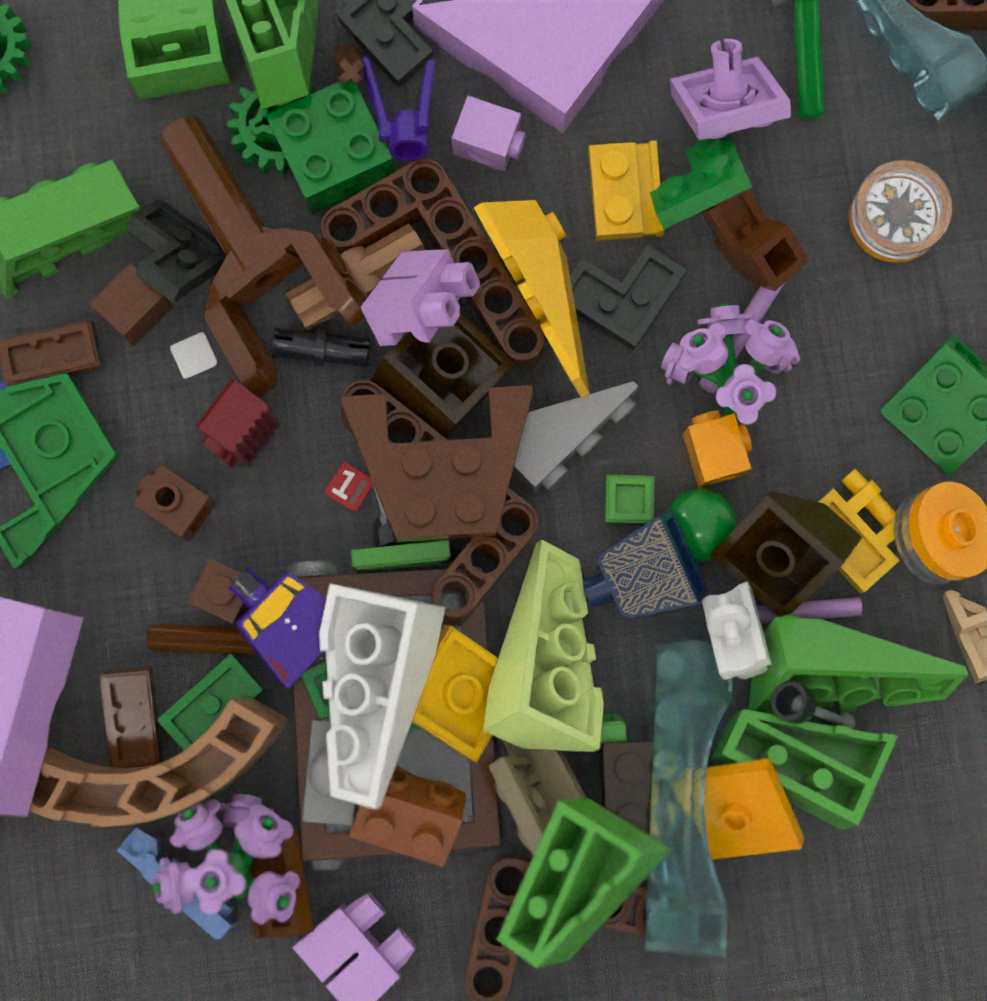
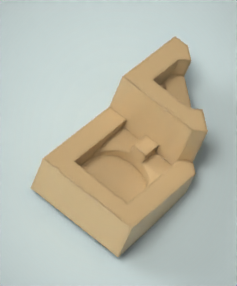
M949 590L942 597L956 639L975 684L987 680V608L960 597L961 593Z

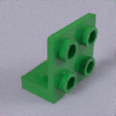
M351 79L344 84L341 81L334 83L267 115L268 122L295 176L311 215L349 199L395 172L393 160L385 142L379 140V130L357 85Z
M953 333L938 347L935 354L881 409V414L947 474L954 473L987 441V363Z

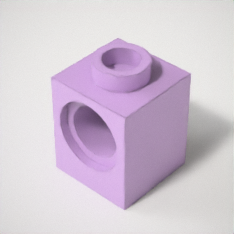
M467 95L452 136L453 155L505 172L510 158L518 160L525 142L526 132L520 131L521 113Z

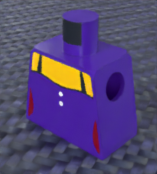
M248 567L228 587L248 607L234 624L275 680L282 687L289 689L323 652L320 651L319 632L327 598L288 572L282 573L269 586Z

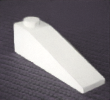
M329 585L319 637L320 651H326L328 681L323 682L324 699H329L331 729L327 732L326 737L330 794L332 797L369 808L380 809L435 658L445 607L346 586Z

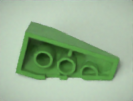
M784 615L775 617L764 631L771 665L767 666L768 670L765 673L752 677L748 710L774 714L771 706L772 695L775 689L786 681H795L807 686L814 693L818 707L837 705L839 714L855 712L856 706L882 699L883 704L887 707L945 700L968 676L966 666L822 619Z

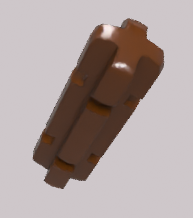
M341 42L335 44L333 50L336 57L332 61L337 77L343 84L351 79L357 85L363 80L360 69L364 65L356 46L351 43L345 48Z

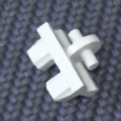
M748 582L739 584L727 593L706 596L702 600L720 676L724 680L736 676L740 679H747L765 673L768 670L767 666L771 665V660L752 588Z

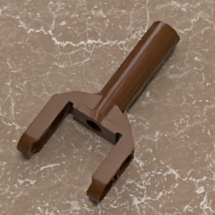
M196 116L182 117L173 121L162 131L159 137L161 139L160 143L226 254L223 264L210 285L204 320L243 386L255 396L262 397L277 385V368L241 306L254 303L270 289L281 283L303 263L329 307L339 311L351 324L357 325L365 318L360 307L367 297L332 240L317 236L312 232L264 227L202 121Z

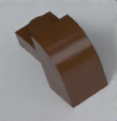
M749 189L701 212L718 238L713 243L720 253L741 275L760 287L775 292L809 262L808 257L788 224L767 218Z

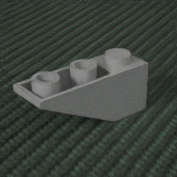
M633 381L589 394L583 398L578 397L528 412L513 473L533 493L542 485L547 490H550L569 471L564 464L576 452L584 457L599 443L603 437L598 431L610 419L618 424L634 409L637 404L632 398L635 396L639 386Z

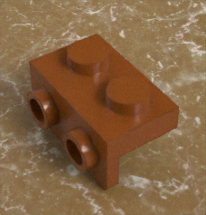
M395 766L380 809L359 805L351 825L349 837L444 867L463 821L466 793L456 789L447 782L431 781L410 774L406 770Z

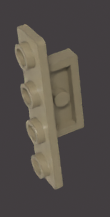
M502 739L510 756H502L488 767L496 781L495 788L499 797L508 805L518 825L517 832L520 840L530 849L534 856L558 801L587 798L562 750L523 749Z

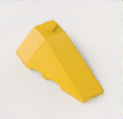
M536 200L484 202L473 207L581 398L587 396L590 392L568 260L559 242L567 236L554 212L552 211L545 216Z

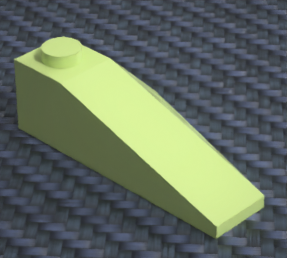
M540 540L535 545L489 685L483 731L523 749L594 752L600 749L604 702L601 688L594 687L590 663L596 660L594 644H587L583 617L588 614L580 560L544 540Z

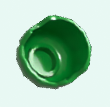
M706 487L680 493L668 508V510L673 509L696 562L714 559L710 554L737 527V517L733 505L721 492Z

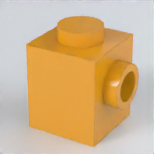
M717 410L691 419L693 425L688 426L682 435L698 488L742 477L751 470L747 453L752 451L750 436L744 424L738 425L735 413L721 417L720 412Z

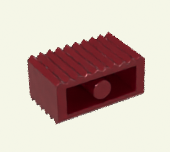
M231 379L196 424V427L206 435L200 443L231 468H233L237 461L245 467L252 466L251 459L258 458L257 451H264L263 444L269 443V436H275L274 429L281 428L280 421L269 406L233 379Z

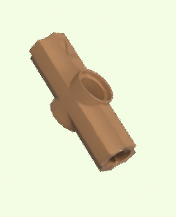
M407 224L367 248L364 246L353 247L343 252L341 256L368 298L379 281L383 280L382 277L401 252L425 251V248L415 230L412 229L410 224ZM313 278L285 293L307 331L340 313L329 307Z

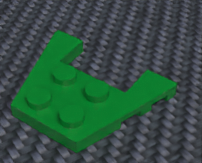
M68 373L6 387L7 389L0 390V447L35 503L34 507L0 527V547L13 569L20 570L27 565L120 457L77 384Z

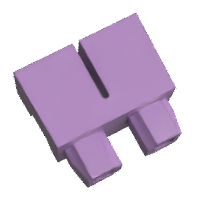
M448 249L401 252L382 277L383 280L379 281L360 308L380 346L397 345L405 332H411L420 341L430 342L439 327H453L460 316L459 298L474 296L480 287V280L472 263H454Z
M370 892L357 898L348 906L343 902L328 917L314 927L313 932L305 934L292 947L321 982L325 981L355 952L359 953L334 974L326 985L327 989L338 1001H377L400 978L403 970L401 967L408 961L416 949V944L400 927L381 944L368 929L386 911Z

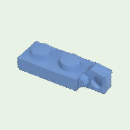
M136 827L117 851L143 873L142 877L153 885L154 874L160 871V860L165 858L164 853L161 852V839L142 827ZM176 857L169 861V863H182V861ZM195 893L192 903L181 905V910L215 940H220L226 936L238 922L230 914L234 907L229 901L223 902L222 909L216 914L204 913L200 909V900Z

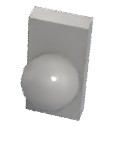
M311 720L301 821L352 825L354 803L332 797L330 794L326 734L331 729V722Z

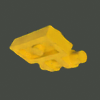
M855 468L841 480L853 493V496L847 502L834 488L818 502L826 504L862 536V539L845 563L838 569L861 594L866 592L900 561L887 547L891 541L895 539L906 552L914 546L909 532V519L902 511L897 514L879 494L882 489L873 480L868 482ZM863 507L883 526L876 534L857 514Z

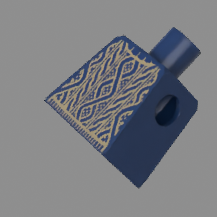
M673 509L665 511L597 555V562L602 574L587 579L583 583L586 597L593 607H598L615 600L624 619L699 604L709 594Z

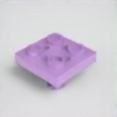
M724 39L725 52L722 51L720 41L712 44L713 68L670 79L671 96L699 140L707 138L719 139L731 132L750 127H766L774 121L791 117V105L788 96L759 57L742 61V43L738 40Z

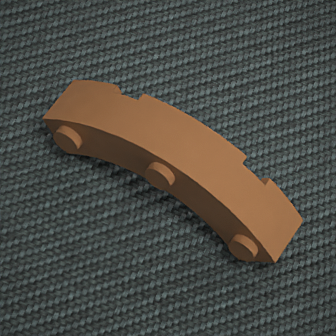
M248 694L230 700L215 723L188 749L167 761L142 767L119 768L100 766L75 759L54 748H48L45 752L29 811L52 820L61 821L64 819L77 823L92 824L91 826L97 827L127 826L153 821L177 813L219 792L241 777L275 742L289 719Z

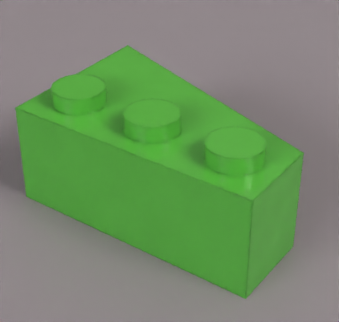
M113 160L99 165L97 163L85 164L79 167L71 176L55 182L53 180L41 181L35 184L29 192L12 199L9 197L0 198V289L6 300L19 293L16 287L17 283L41 271L43 276L47 278L58 272L54 263L71 253L80 250L86 256L129 232L127 226L130 217L139 211V205Z
M742 709L730 717L710 761L721 766L770 758L790 804L840 830L859 826L898 735L852 730V727L840 725L829 726L811 722L792 724L779 719L775 714Z

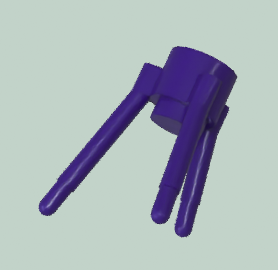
M362 57L364 77L379 124V140L389 142L390 154L394 158L403 161L422 159L428 152V113L434 81L435 62L433 60L426 62L418 112L415 110L399 111L394 119L389 122L370 59Z

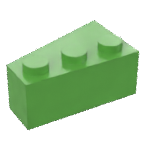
M224 0L262 109L274 105L287 104L294 99L309 95L320 0Z
M589 798L559 800L497 941L536 968L569 961L672 849Z

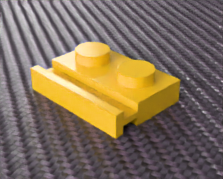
M657 140L649 141L648 144L628 142L589 145L588 157L596 241L642 238L645 235L663 236L665 229H663L656 215L649 193L658 189L661 185Z

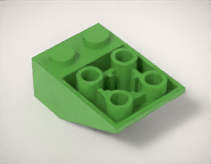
M118 0L120 36L127 77L140 100L231 83L216 0Z

